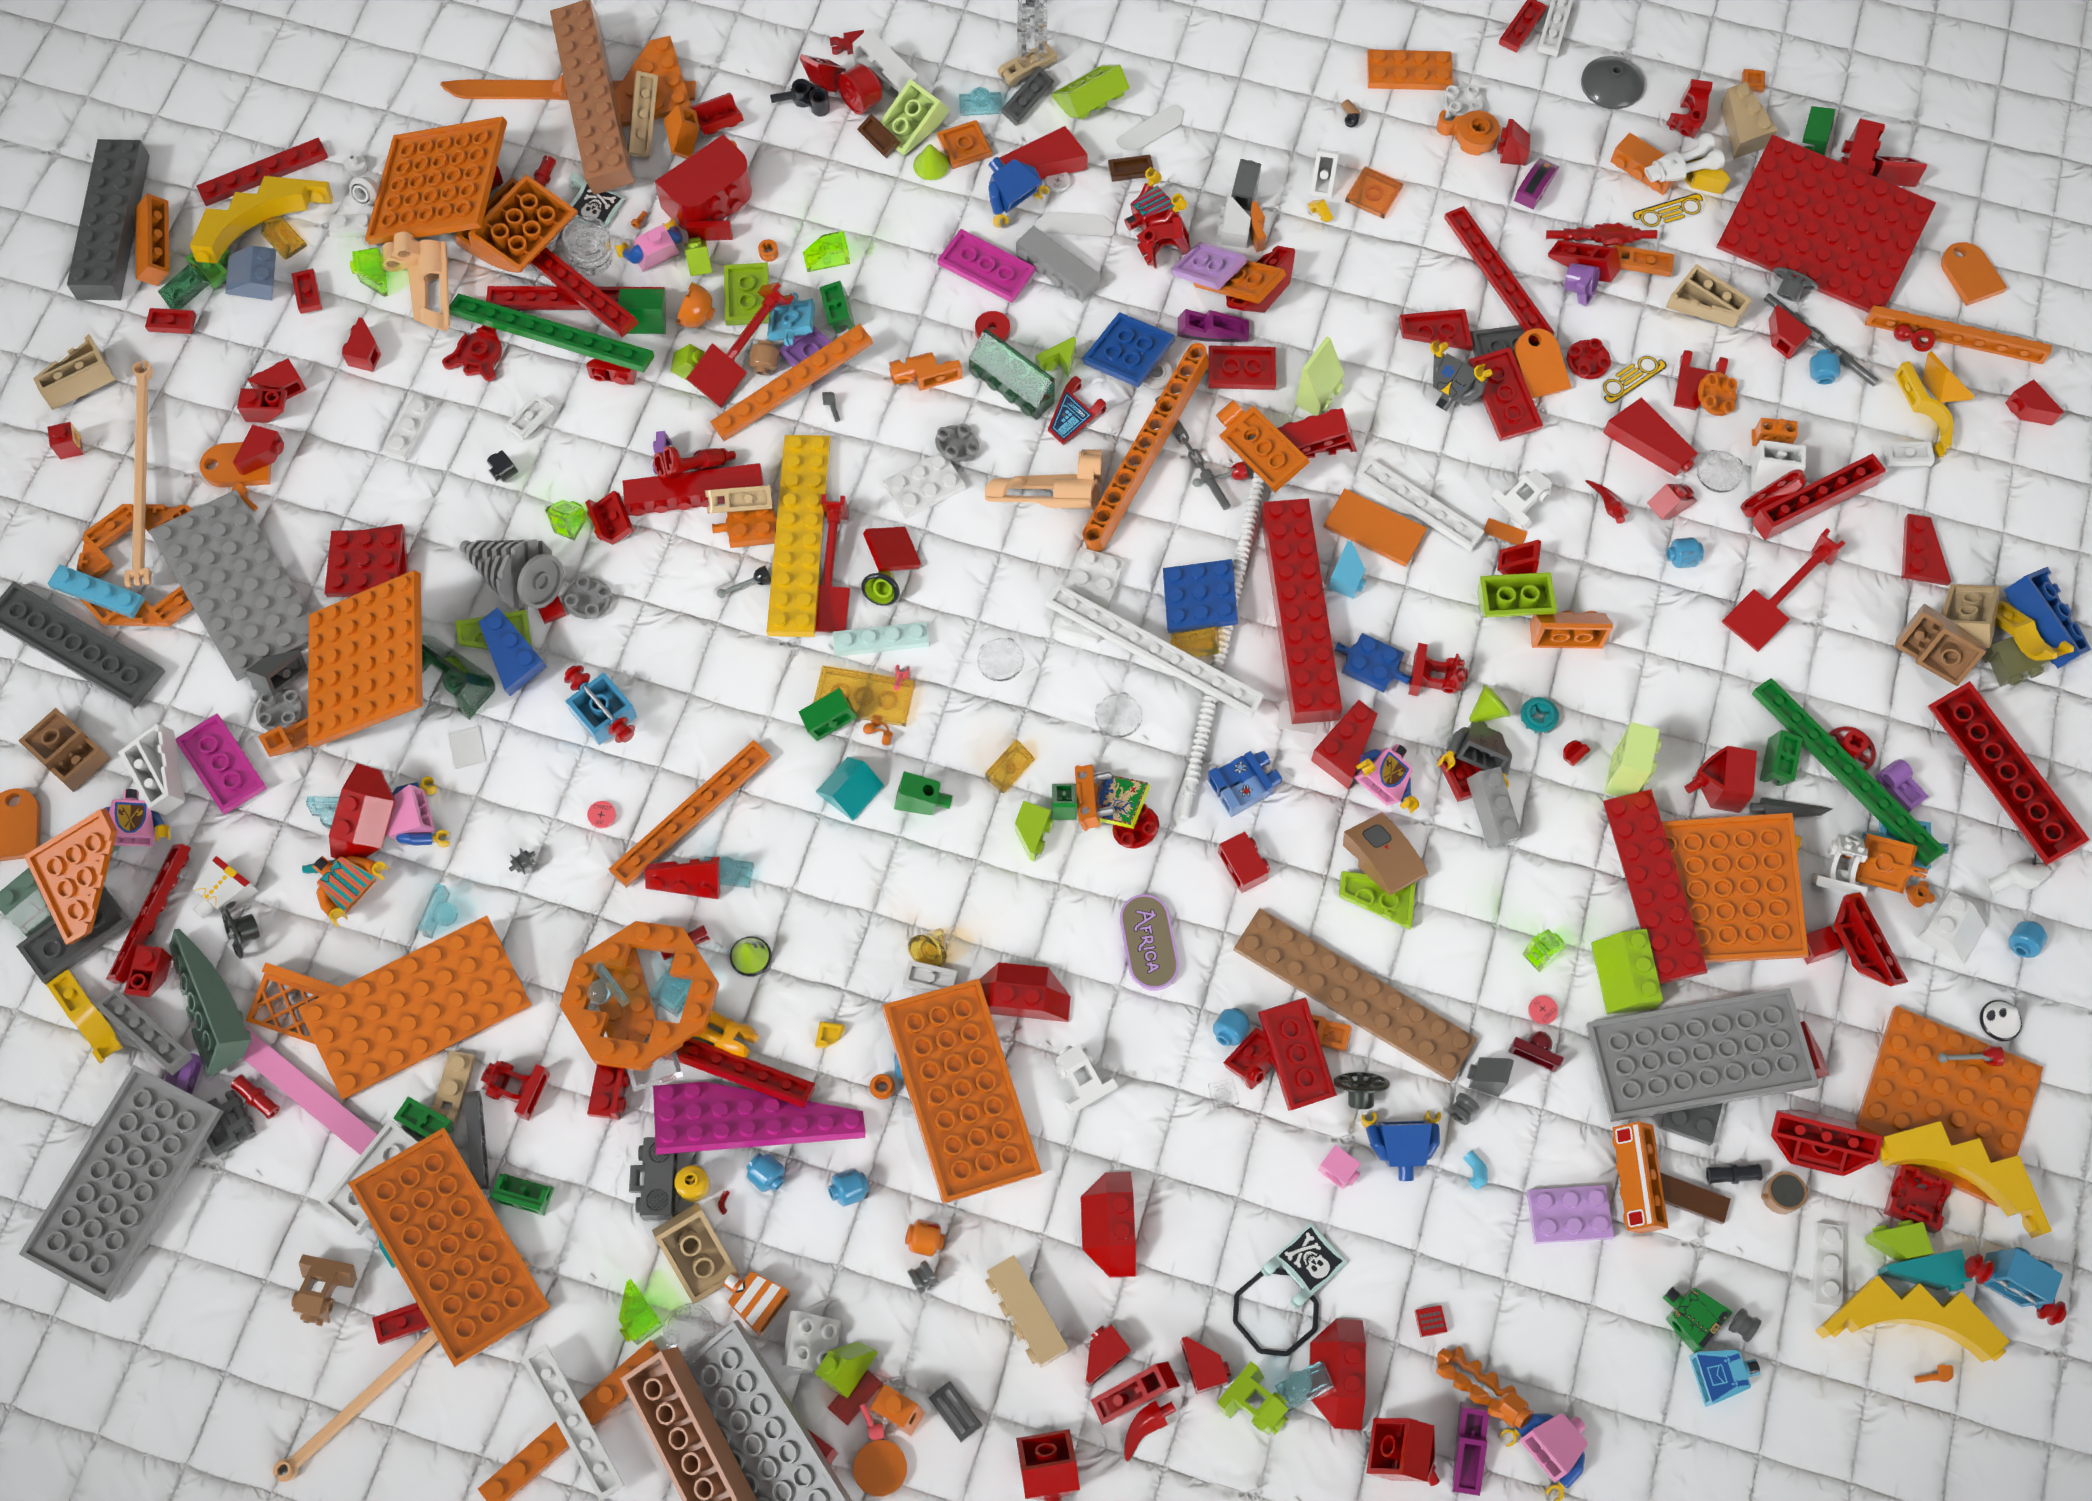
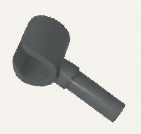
M822 392L823 405H830L835 422H839L840 417L836 409L835 394L833 392Z

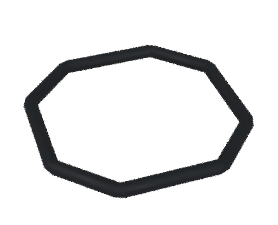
M1277 1269L1272 1273L1290 1276L1286 1270ZM1260 1271L1236 1291L1234 1295L1233 1323L1258 1353L1286 1357L1291 1355L1316 1333L1318 1329L1319 1303L1314 1295L1310 1297V1300L1314 1303L1312 1329L1287 1351L1261 1349L1238 1321L1239 1296L1264 1275Z

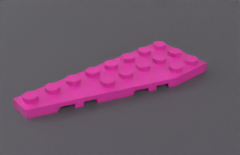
M709 1082L653 1085L656 1155L865 1138L863 1111L812 1101H808L806 1107L802 1108L758 1091Z

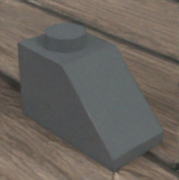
M294 650L263 657L248 668L246 672L254 690L274 696L305 673L308 668L301 651Z
M1479 1057L1475 1065L1470 1064L1467 1078L1471 1079L1469 1088L1498 1097L1508 1085L1514 1060Z

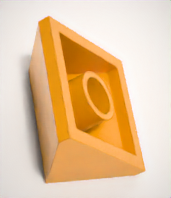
M1932 351L1927 354L1922 383L1940 403L1972 400L1975 397Z

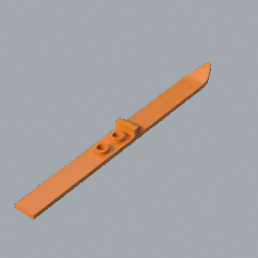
M563 74L557 80L466 79L443 81L440 83V86L445 91L462 99L568 100ZM613 80L615 90L622 80ZM684 81L689 100L695 101L696 81Z

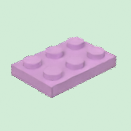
M1198 242L1171 268L1173 276L1219 290L1247 263L1245 255Z
M1606 1185L1527 1191L1534 1244L1614 1238Z

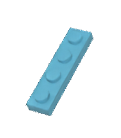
M59 564L47 583L55 590L134 619L145 601V598L138 593Z

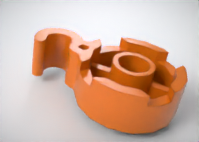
M1442 110L1439 113L1436 125L1437 131L1444 136L1454 135L1455 140L1461 145L1460 149L1470 155L1479 156L1482 152H1491L1495 148L1500 134V125L1498 120L1490 113L1480 110L1470 111L1462 116H1455L1452 121L1445 120L1446 110Z

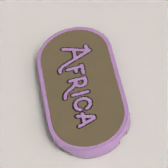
M1148 894L1136 895L1126 901L1120 912V927L1128 969L1132 980L1148 991H1160L1172 984L1179 969L1170 915L1166 905L1159 898Z

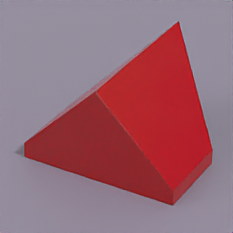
M1538 539L1499 550L1497 570L1503 575L1537 573L1541 541Z

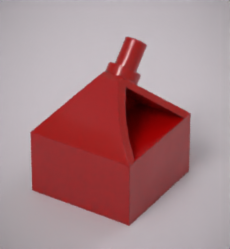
M1733 746L1724 747L1702 764L1692 778V781L1684 786L1686 792L1691 794L1699 788L1702 790L1710 808L1740 813L1754 796L1757 751Z
M1373 1418L1366 1474L1391 1481L1428 1482L1430 1486L1437 1485L1440 1480L1435 1472L1436 1466L1434 1464V1425L1411 1418Z
M1070 1429L1016 1438L1025 1499L1061 1501L1062 1497L1080 1490L1077 1462Z

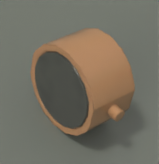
M1779 1172L1765 1182L1762 1188L1761 1199L1772 1212L1787 1215L1805 1203L1808 1188L1798 1175L1791 1172Z

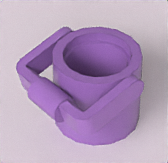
M1576 263L1569 265L1565 279V290L1577 293L1578 303L1583 306H1587L1597 292L1599 267Z

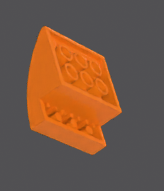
M527 174L520 181L511 177L488 200L482 227L459 231L454 236L458 246L478 259L502 270L521 273L578 214V211Z

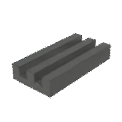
M951 1381L929 1397L931 1403L960 1443L982 1427L981 1422ZM948 1389L974 1423L971 1427L945 1394ZM939 1396H941L965 1429L964 1433L961 1434L937 1401Z

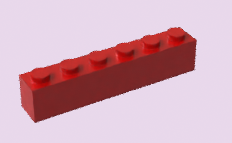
M1872 453L1759 509L1752 524L1765 541L1877 485L1887 470Z
M760 463L685 472L669 478L653 476L622 480L624 505L628 516H642L645 513L653 512L665 513L669 510L677 509L688 510L692 507L700 506L709 507L705 490L764 486ZM724 496L717 497L718 504L725 503Z

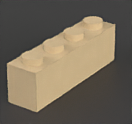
M1015 1255L987 1270L988 1279L985 1280V1283L992 1294L997 1292L1002 1302L998 1303L1006 1318L1008 1316L1012 1318L1015 1324L1012 1326V1330L1019 1341L1024 1339L1028 1349L1025 1352L1033 1365L1038 1363L1041 1369L1067 1353L1068 1346Z

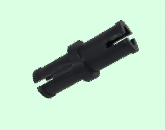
M1731 1163L1725 1167H1706V1179L1709 1184L1723 1182L1739 1184V1181H1761L1763 1178L1762 1168L1759 1164L1737 1166L1736 1163Z

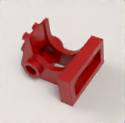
M1691 79L1680 102V107L1688 108L1690 113H1671L1666 122L1670 130L1673 131L1675 129L1683 136L1695 138L1707 118L1709 94L1712 91L1713 82Z
M1181 217L1172 218L1173 223L1148 227L1136 235L1140 241L1137 247L1142 256H1144L1148 266L1152 264L1157 269L1156 254L1163 246L1174 245L1181 251L1182 255L1187 254L1191 250L1189 232Z
M1418 643L1414 654L1408 695L1418 696L1421 686L1442 690L1448 694L1463 691L1464 682L1468 680V669L1464 667L1465 660H1461L1457 653L1454 658H1447L1446 662L1432 660L1426 655L1428 644ZM1431 671L1445 673L1444 679L1431 677Z
M496 1061L494 1064L489 1063L480 1081L484 1082L481 1089L486 1091L485 1095L495 1100H499L502 1097L518 1103L514 1112L519 1118L529 1121L549 1078L550 1073L548 1070L536 1064L531 1075L526 1076L514 1072V1066L507 1062ZM510 1079L522 1083L518 1094L505 1090Z

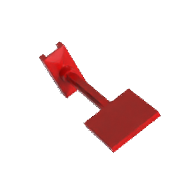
M779 283L762 285L757 293L764 298L761 303L762 306L729 351L725 354L712 343L686 377L688 382L720 408L747 373L734 361L737 355L770 311H773L777 306L790 304L795 298L792 294L783 296L778 291L781 286Z
M822 494L821 505L827 519L828 533L823 581L818 591L815 632L833 633L834 631H844L847 627L850 588L833 587L832 581L838 525L841 524V520L849 519V509L845 496L840 495V502L828 501L826 494Z
M1826 528L1811 550L1812 557L1769 600L1753 589L1722 620V623L1755 651L1759 652L1790 620L1788 616L1777 608V605L1819 563L1825 562L1830 566L1837 558L1845 542L1841 540L1838 544L1834 543L1827 537L1830 530Z

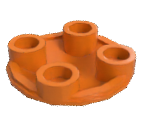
M1711 372L1705 375L1698 387V397L1702 407L1714 416H1724L1733 412L1737 400V381L1721 372Z

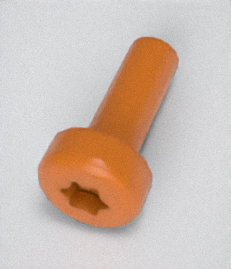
M642 211L637 219H632L631 225L636 229L640 228V222L646 217L647 212Z

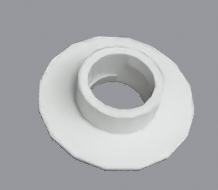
M1161 359L1151 372H1160L1162 376L1156 378L1149 374L1143 384L1153 389L1166 387L1174 373L1172 366L1169 362Z

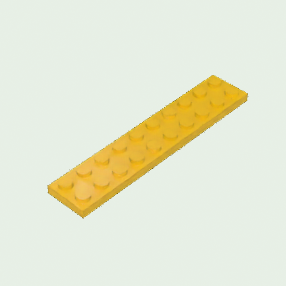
M827 435L784 436L766 630L767 636L815 637L825 518L821 497L822 494L827 493L831 444L830 436Z

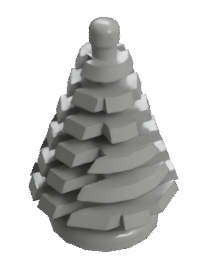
M537 539L476 540V542L464 540L459 546L461 553L466 554L467 560L473 565L474 569L482 576L484 575V579L491 589L513 610L514 607L517 610H528V607L534 609L544 608L553 602L560 592L564 578L562 563L557 557L552 556V550L542 540L538 541V546Z

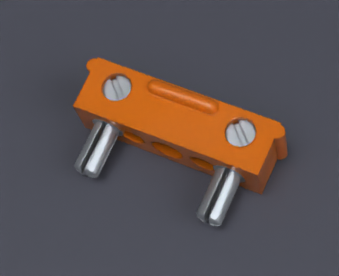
M1092 764L1075 766L1078 821L1084 831L1100 827V817L1115 814L1113 806L1099 808L1097 781L1111 779L1112 773L1110 770L1096 773Z

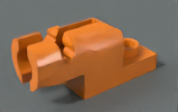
M933 352L906 357L905 364L899 359L888 363L894 385L912 383L916 380L920 391L962 379V366L959 359L937 365Z

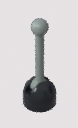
M766 565L756 569L753 578L727 589H719L717 596L724 598L727 593L754 582L758 585L770 584L771 577Z

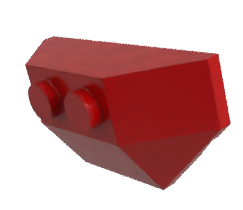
M1277 245L1272 249V252L1263 255L1255 261L1282 268L1286 273V276L1259 304L1226 295L1227 307L1242 311L1265 313L1291 282L1295 249Z
M357 763L343 785L329 833L330 854L332 858H347L349 856L366 858L383 848L395 805V798L381 769Z
M1861 892L1843 896L1833 926L1841 940L1842 946L1846 949L1851 959L1852 966L1859 975L1890 987L1908 983L1902 968Z
M998 962L979 979L990 1014L1061 1022H1068L1071 996L1049 967Z
M1801 1109L1776 1110L1770 1134L1790 1164L1839 1176H1846L1877 1162L1883 1141V1135L1854 1122Z
M1105 1172L1080 1197L1082 1250L1109 1278L1136 1277L1134 1196L1131 1172Z
M1335 1319L1310 1342L1309 1399L1334 1429L1362 1430L1366 1399V1340L1363 1320Z

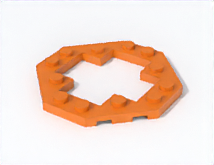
M133 504L120 505L84 532L82 539L84 545L82 553L79 554L77 571L99 578L114 567L102 550L133 528ZM146 504L145 529L150 534L149 530L177 518L192 509L189 505L166 507L164 504ZM181 586L153 607L145 600L134 619L80 599L102 625L169 627L193 609Z
M635 921L574 959L559 1006L595 1064L645 1071L660 1057L668 1056L682 1047L683 1043L695 1035L697 1037L706 1031L720 984L683 927ZM631 948L675 954L669 974L674 978L692 980L680 1022L655 1020L648 1043L604 1037L610 1016L606 1012L587 1010L600 968L625 970Z

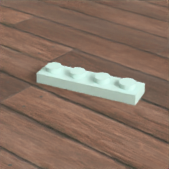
M927 622L833 632L835 657L929 647Z

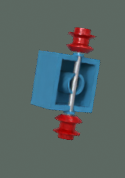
M582 665L568 668L565 672L564 682L567 684L571 683L570 689L572 691L579 690L565 700L570 713L598 745H601L613 735H616L615 741L617 743L630 741L634 736L635 726L628 724L637 718L635 709L630 701L604 672L589 683L591 675L583 673L584 667Z
M2020 1247L1986 1253L1984 1261L1981 1254L1970 1256L1966 1260L1964 1270L1967 1278L1976 1276V1283L1988 1287L2021 1307L2035 1306L2037 1318L2041 1320L2047 1318V1323L2051 1326L2061 1323L2065 1319L2067 1314L2065 1303L2062 1301L2055 1303V1297L2063 1274L2054 1270L2052 1264L2035 1259L2030 1256L2031 1253Z

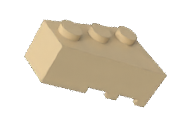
M1747 82L1727 89L1721 103L1725 126L1728 127L1729 131L1728 139L1732 145L1733 159L1766 148L1772 134L1776 135L1778 129Z
M1696 264L1670 295L1666 308L1734 328L1748 311L1752 299Z
M90 334L84 337L85 342L78 348L74 349L72 347L67 351L69 355L59 363L55 360L33 378L40 394L52 410L116 380L102 352Z

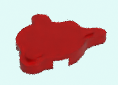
M482 325L476 329L475 333L470 335L465 333L458 341L455 351L443 358V367L451 370L464 366L463 372L466 376L479 374L485 381H493L496 378L495 366L502 355V345L497 337V330Z

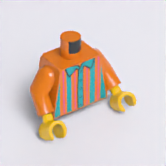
M321 856L312 866L322 875L316 882L318 886L316 895L321 910L338 927L337 919L344 917L347 920L346 913L377 881L376 876L380 880H384L385 877L381 875L382 870L388 869L390 871L391 868L381 861L375 862L368 858L355 856L339 857L332 864L325 857Z

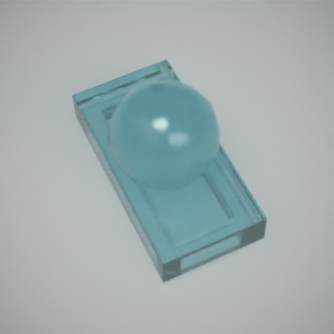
M979 86L974 88L969 94H959L960 116L1002 114L1000 112L1002 109L1001 92H989L985 87Z
M309 796L306 800V806L312 816H320L321 824L331 829L339 797Z
M705 856L704 861H710L712 857ZM729 856L720 857V884L750 888L754 863L734 860Z
M436 883L418 925V929L424 937L432 939L438 924L449 926L457 919L458 911L456 906L447 902L450 892L445 885Z
M598 961L591 966L599 979L589 985L587 990L588 997L593 1003L605 1004L612 996L621 1008L630 1003L629 998L602 962Z
M1321 1361L1302 1371L1290 1373L1286 1380L1275 1385L1277 1392L1287 1401L1285 1406L1288 1408V1412L1334 1387L1325 1364Z

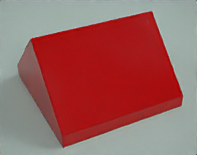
M1876 156L1874 160L1876 164L1872 176L1896 186L1916 187L1927 168V163L1915 158Z

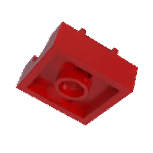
M1909 1164L1897 1165L1883 1214L1901 1221L1912 1220L1914 1224L1923 1222L1926 1231L1935 1234L1942 1228L1944 1220L1942 1210L1947 1198L1951 1194L1954 1182ZM1913 1179L1920 1180L1919 1184L1926 1185V1190L1916 1187L1918 1181ZM1909 1211L1915 1212V1213L1919 1214L1920 1216H1917V1215H1915V1214H1912V1213H1910Z

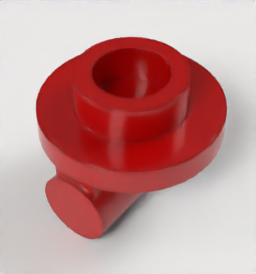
M1573 740L1565 745L1563 759L1573 767L1591 749L1586 744Z

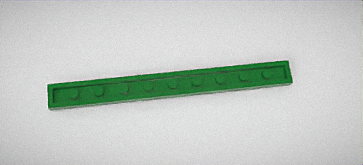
M459 293L449 305V315L642 373L646 371L655 357L652 350Z
M1772 678L1754 689L1752 695L1790 733L1802 737V745L1900 842L1918 847L1915 857L1925 867H1928L1947 851Z

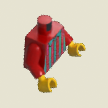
M1152 167L1148 168L1145 173L1146 178L1149 179L1148 183L1144 184L1139 196L1130 204L1132 215L1124 219L1129 231L1139 226L1142 230H1145L1151 226L1173 223L1172 218L1179 217L1178 211L1184 210L1187 207V201L1184 200L1180 193H1176L1170 199L1158 186L1153 187L1154 184H1158L1162 180V176Z

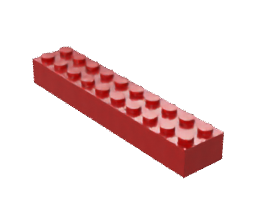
M1309 498L1263 502L1260 516L1291 723L1338 721L1342 712V702Z

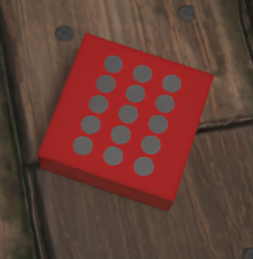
M1441 1305L1414 1311L1420 1338L1448 1332Z

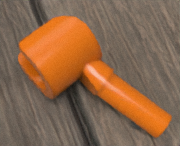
M237 482L231 491L237 490L243 502L253 511H256L258 507L245 495L248 489L243 484Z
M1937 1365V1374L1915 1376V1383L1927 1381L1948 1382L1954 1377L1953 1366Z

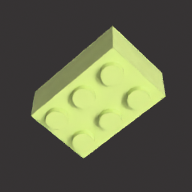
M1630 722L1613 750L1604 793L1621 797L1643 791L1644 784H1648L1650 775H1654L1657 761L1654 760V755L1659 752L1662 739H1658L1660 729Z

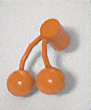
M873 717L871 723L864 725L863 732L869 735L874 733V731L883 732L881 743L886 746L891 744L893 733L889 731V727L883 723L881 717ZM882 724L887 728V730L875 729V727H878Z

